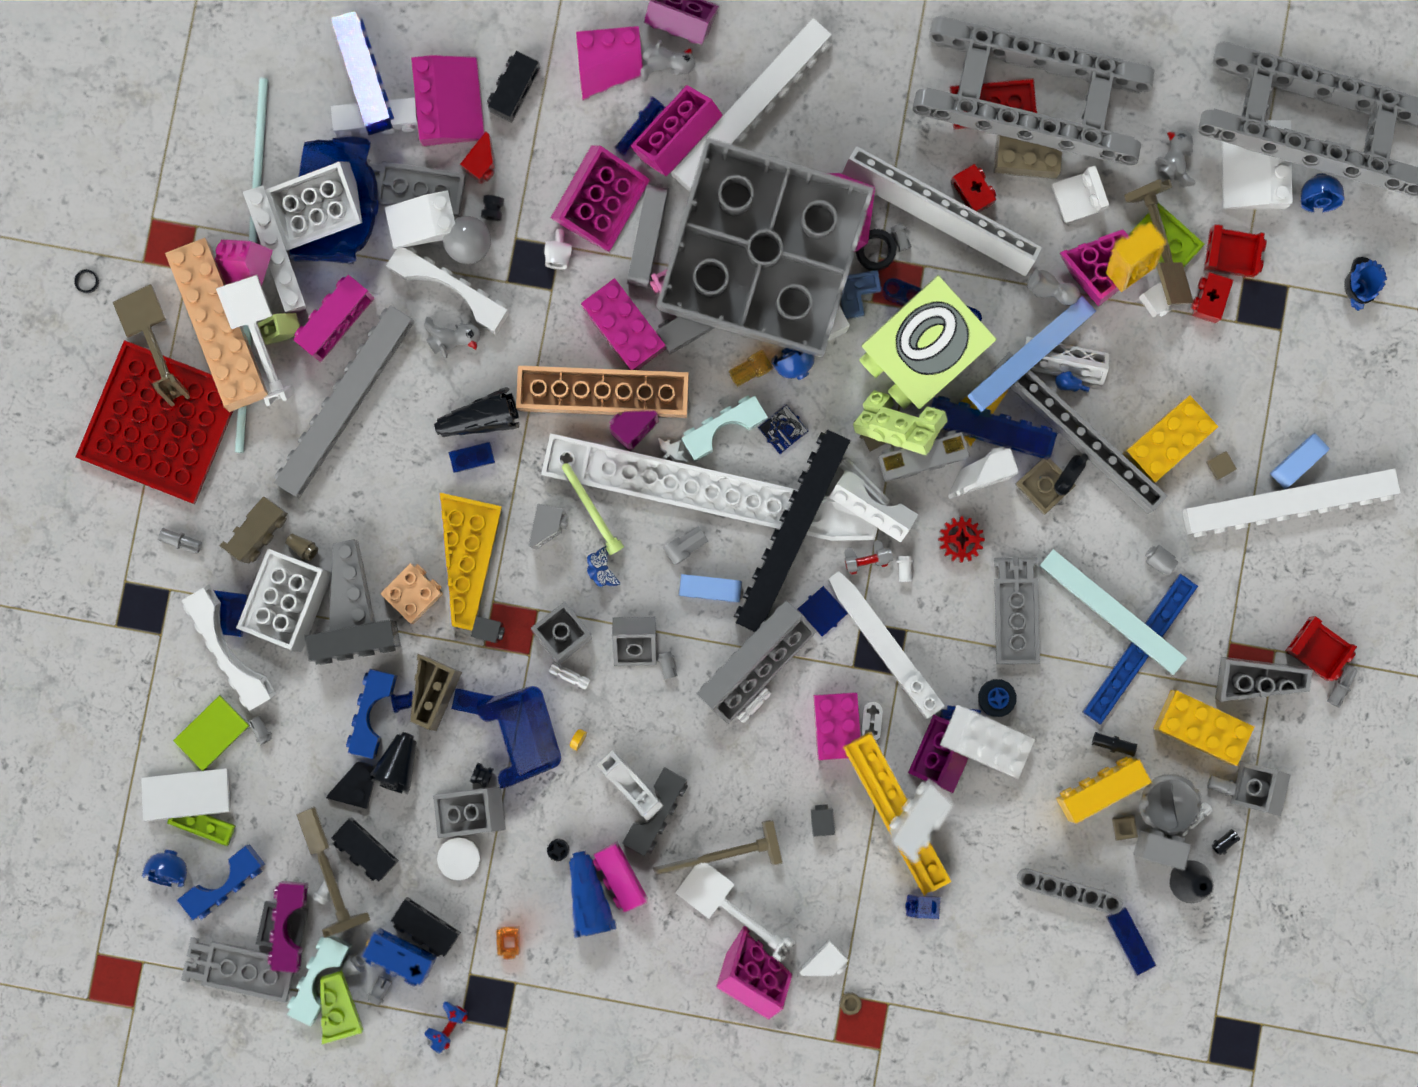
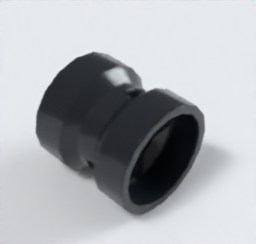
M484 195L483 204L485 206L481 211V218L501 221L502 212L500 208L504 206V198Z

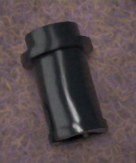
M1230 829L1218 841H1213L1212 848L1218 855H1225L1231 846L1240 841V837L1237 836L1238 834L1234 830Z

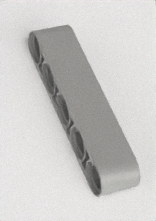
M647 184L627 284L645 288L649 287L668 188Z
M1022 869L1017 875L1018 883L1027 890L1110 914L1120 912L1123 907L1121 898L1111 892L1032 869ZM1028 873L1032 874V883L1025 885L1023 877ZM1050 879L1053 881L1054 886L1051 890L1046 891L1044 883ZM1071 885L1074 887V893L1072 896L1067 897L1065 889ZM1094 892V901L1087 903L1085 899L1086 894ZM1114 898L1116 901L1115 906L1108 909L1106 906L1107 900Z

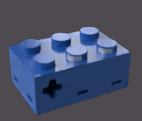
M379 928L372 934L366 943V949L362 955L366 959L365 962L374 967L379 965L385 968L386 973L394 977L400 975L405 978L404 981L412 986L417 984L421 986L438 957L382 928Z

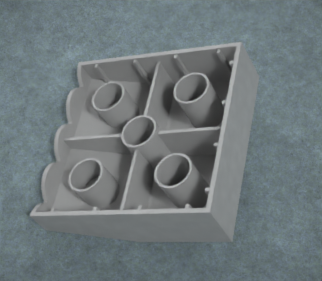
M707 137L659 295L657 310L749 338L823 357L874 188Z

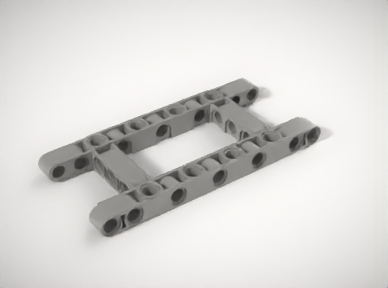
M939 16L932 20L929 34L931 41L935 42L936 45L967 53L958 94L928 87L927 89H919L916 92L912 108L914 113L984 132L1124 165H1135L1138 163L1141 143L1135 140L1134 137L1104 130L1111 88L1114 87L1135 93L1150 91L1155 72L1152 67ZM989 56L1028 68L1032 66L1044 69L1046 72L1061 76L1086 79V82L1090 83V87L1085 97L1087 103L1081 118L1083 123L1080 124L980 100Z
M1220 42L1216 45L1213 65L1219 68L1220 71L1247 78L1249 81L1242 116L1215 108L1214 110H1205L1201 114L1198 128L1201 135L1365 184L1375 185L1409 196H1418V167L1390 159L1395 123L1400 122L1418 128V97L1232 43ZM1271 86L1370 114L1364 152L1353 150L1349 146L1332 141L1315 139L1307 134L1287 128L1280 129L1268 125L1264 119L1269 109L1268 99L1273 89Z

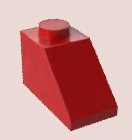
M488 132L482 135L460 163L461 168L481 184L485 180L489 181L495 169L492 140Z

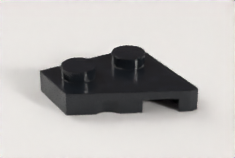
M356 762L326 798L367 809L374 783L370 782L368 778L375 766Z

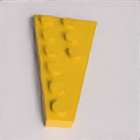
M440 493L451 622L453 627L472 631L475 618L478 615L502 506Z

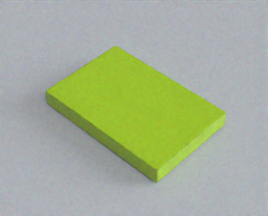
M1158 202L1157 206L1170 247L1172 260L1174 263L1182 262L1183 267H1185L1205 244ZM1148 213L1138 223L1137 226H1139L1140 224H1143L1145 226L1149 222L1152 223L1150 213ZM1161 255V256H1160V259H1159V262H1160V263H1165V262H1164V259H1163V257H1162V255Z
M219 695L173 741L202 771H205L250 725Z

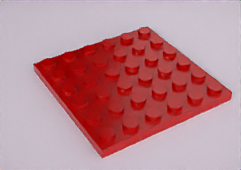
M124 340L75 458L195 504L233 411L229 412L224 407L212 374L163 355L170 374H173L190 395L188 399L183 395L173 399L175 405L170 406L154 388L153 383L161 380V375L151 351Z

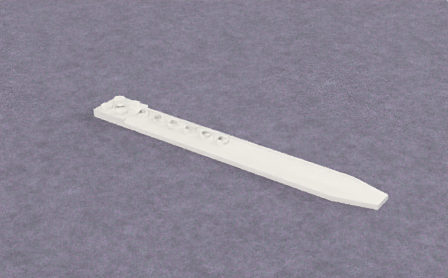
M551 433L541 475L569 481L562 470L564 461L561 460V456L570 453L573 461L568 462L581 484L780 529L782 524L779 519L784 509L789 510L791 502L788 500L793 490L798 491L789 487ZM824 496L806 535L830 541L875 540L877 527L828 496Z

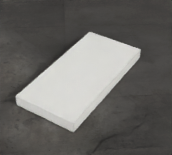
M227 768L141 778L143 821L230 812L229 771Z

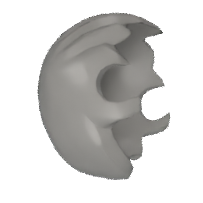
M1165 774L1154 778L1152 783L1148 784L1143 790L1140 800V811L1145 823L1151 825L1154 830L1162 831L1169 835L1184 832L1190 825H1194L1202 809L1200 791L1195 789L1190 780L1175 774Z

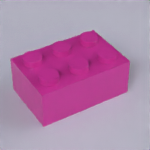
M857 693L813 695L817 759L849 758L843 746L852 743V741L860 737Z

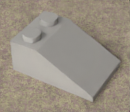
M501 787L433 796L438 838L506 830Z

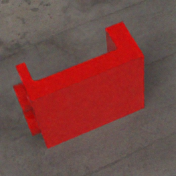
M1214 224L1209 230L1203 270L1254 278L1263 269L1264 261L1261 260V256L1267 244V240L1264 239L1265 233L1251 234L1223 229V225Z
M1312 616L1307 619L1285 651L1324 680L1333 681L1342 675L1344 671L1342 668L1346 662L1349 663L1356 655L1354 651L1357 646L1349 644L1324 626L1322 620Z

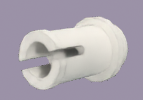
M898 556L896 563H899V582L912 581L911 562L913 560H911V556Z
M325 879L318 892L314 893V900L323 905L330 901V893Z

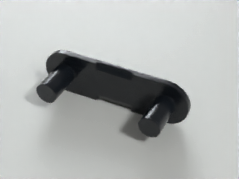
M1086 454L1081 456L1075 455L1071 458L1054 484L1057 494L1064 496L1070 491L1086 466V461L1088 460Z

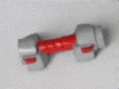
M874 541L873 555L858 558L851 547L845 549L844 552L846 568L850 574H857L860 566L876 563L877 566L886 567L890 561H893L891 548L884 549L881 541Z

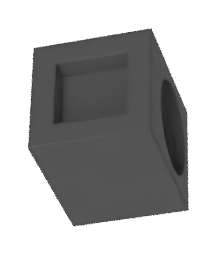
M476 616L471 637L498 643V640L503 639L505 628L502 627V622Z
M828 804L815 805V809H810L813 837L835 835L833 809L828 808Z

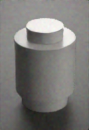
M1160 545L1157 547L1152 546L1145 555L1148 557L1146 562L1162 574L1170 575L1179 563L1175 560V556Z

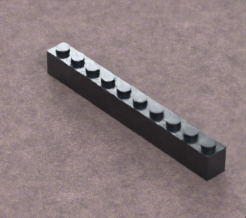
M828 429L825 433H820L816 444L819 445L816 453L812 451L807 460V463L810 464L807 472L802 471L798 482L801 483L798 491L793 490L788 500L791 502L789 510L784 509L779 519L782 522L780 529L775 528L770 538L773 541L771 548H766L761 557L764 560L762 567L756 568L752 579L755 580L752 588L748 586L743 595V598L746 599L743 607L738 606L734 617L737 618L736 624L756 632L760 625L766 621L851 440Z

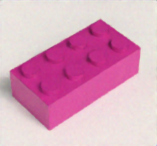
M686 85L632 143L631 148L642 162L667 177L723 114L712 99Z
M350 275L342 277L337 282V288L334 292L325 296L322 301L323 305L318 310H314L308 317L309 321L307 324L299 327L294 334L296 337L293 340L320 363L375 299L367 289Z
M615 278L581 303L584 311L629 370H639L666 350L664 342Z

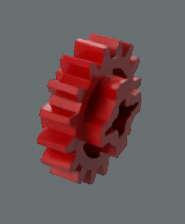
M963 516L959 518V522L952 518V524L950 525L946 522L944 524L946 530L941 529L939 531L943 535V537L938 538V541L943 542L939 549L946 550L945 557L949 554L952 555L951 561L959 558V563H963L966 557L969 562L972 560L971 555L975 557L979 555L976 551L977 549L982 550L984 548L980 545V542L985 541V538L980 537V534L984 531L976 529L979 525L978 523L971 524L972 518H969L966 522ZM957 526L956 533L948 535L950 530ZM966 527H968L974 535H970L966 531ZM960 533L963 538H966V542L962 543V546L960 541H956ZM948 544H952L956 548V552ZM969 544H974L972 550L966 553V547Z

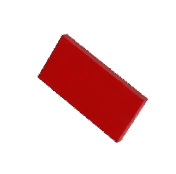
M1034 79L982 84L980 100L1037 113ZM959 85L950 86V93L958 94ZM953 123L954 129L968 128Z

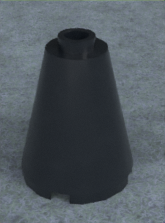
M402 732L401 735L397 734L370 773L368 780L372 783L375 780L380 781V787L401 794L404 791L405 794H408L411 786L417 744L413 740L414 736Z
M1187 860L1185 870L1172 869L1169 885L1173 895L1185 903H1198L1212 893V875L1204 864L1194 860Z

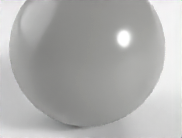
M462 216L454 219L455 224L451 232L443 237L444 247L448 255L453 260L463 264H472L483 259L491 245V236L487 226L481 220L472 216Z

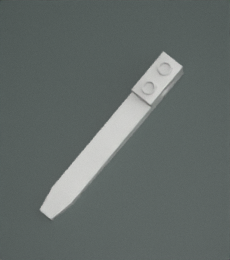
M839 571L831 576L828 580L838 601L923 717L928 719L944 707L942 701L922 674L918 672L855 585Z

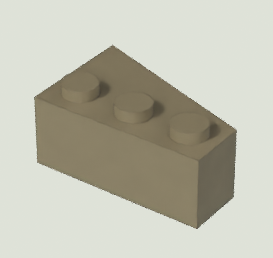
M997 135L994 173L1056 179L1059 176L1062 160L1061 151Z
M263 496L246 515L247 519L240 528L236 526L233 530L235 534L228 543L223 541L219 546L240 562L247 564L255 562L261 554L259 550L263 545H268L274 537L273 532L276 528H281L287 520L285 517L288 513Z
M417 654L418 665L417 674H415V693L412 699L410 722L428 730L437 731L462 672L425 655Z

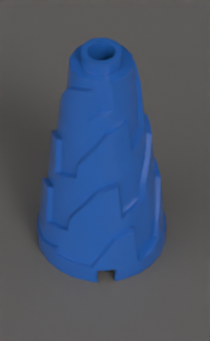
M585 851L573 853L569 866L572 882L574 937L580 938L584 935L590 936L617 929L609 903L597 877L592 857H590V854L586 855Z

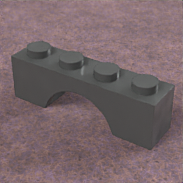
M664 767L654 785L663 806L653 820L643 824L633 823L622 844L643 856L647 852L651 854L657 844L654 838L657 833L662 834L668 824L664 822L668 814L673 815L678 805L674 803L678 795L682 797L688 787L685 784L687 779Z

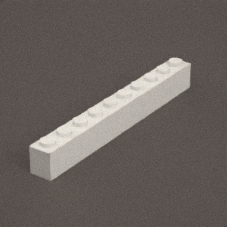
M813 18L672 171V177L691 192L706 138L708 137L734 146L737 143L740 145L746 139V133L749 129H755L761 122L760 117L765 112L767 114L770 113L776 105L774 102L779 97L782 99L789 92L790 89L788 87L793 82L796 84L804 75L802 72L806 67L811 68L818 59L816 58L817 55L828 50L832 44L830 42L832 34Z
M857 146L842 172L843 175L875 187V195L1025 277L1042 249L1041 246Z
M1390 469L1182 510L1187 535L1194 534V538L1206 536V531L1214 530L1215 534L1227 532V527L1235 526L1236 530L1248 528V523L1256 522V526L1269 524V519L1277 518V522L1290 519L1289 515L1297 514L1298 518L1310 516V511L1318 510L1319 514L1331 512V507L1339 506V509L1342 510L1352 508V503L1360 502V506L1373 504V499L1380 498L1381 502L1394 499L1393 495L1400 494L1396 469Z

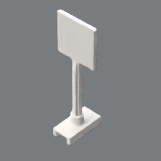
M255 275L216 288L231 329L248 325L269 380L268 385L271 392L264 397L266 406L271 405L277 399L287 400L295 393L292 384L283 386L281 380L278 379L257 321L272 316L258 276Z
M708 863L695 865L676 891V894L708 919L712 917L719 906L723 907L769 943L768 945L775 950L772 955L778 961L784 960L786 956L781 951L786 953L788 948L785 946H794L796 942L790 937L783 940L777 935L774 936L729 902L726 896L735 884Z

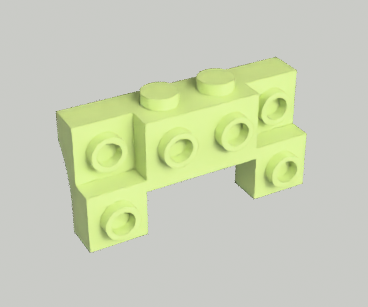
M874 390L863 403L864 411L853 423L855 433L892 444L895 447L927 455L932 449L938 433L947 423L946 412L927 406L919 417L908 415L891 409L894 405L891 395Z

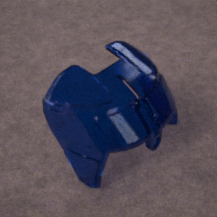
M351 136L332 138V140L318 139L304 142L299 177L339 161L350 163L357 184L362 223L291 249L289 260H294L295 262L324 261L354 264V261H357L356 252L361 251L367 244L374 228L375 217L379 207L376 176L372 167L367 162L371 147L369 139Z

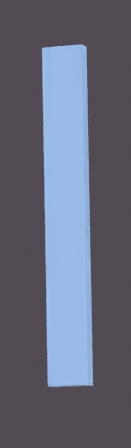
M1081 296L1075 304L1067 308L967 397L982 412L1090 318L1096 310Z

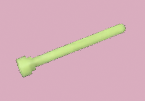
M568 463L563 464L562 470L606 540V550L609 555L624 548L621 540H617L611 534Z

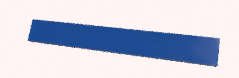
M1179 574L1145 624L1159 636L1163 637L1198 585L1182 574ZM1131 642L1082 712L1101 725L1149 655Z

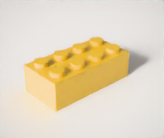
M1151 222L1145 226L1140 224L1132 231L1133 234L1127 239L1122 237L1114 244L1115 247L1112 250L1106 274L1121 293L1155 269L1166 241Z
M1189 395L1122 454L1155 483L1219 426Z
M1170 690L1153 729L1225 763L1237 766L1255 727L1182 692Z
M1127 756L1116 761L1117 765L1113 768L1105 767L1097 772L1098 776L1091 779L1087 777L1079 781L1078 787H1068L1060 792L1061 796L1057 797L1056 800L1067 820L1076 824L1152 783L1141 761L1131 757L1128 758Z

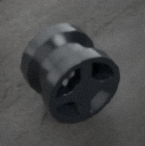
M477 763L470 782L473 784L479 783L483 788H487L494 769L491 767L485 768L481 763Z
M555 839L547 847V854L553 861H562L569 853V845L563 839Z

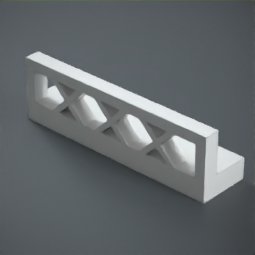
M1026 336L1025 345L1033 338ZM1060 343L1053 349L1059 351L1060 354L1051 351L1030 369L1031 371L1055 376L1062 372L1071 371L1073 376L1084 382L1103 385L1109 370V353ZM1073 354L1079 355L1082 358L1074 357ZM1094 358L1103 360V363L1096 362Z

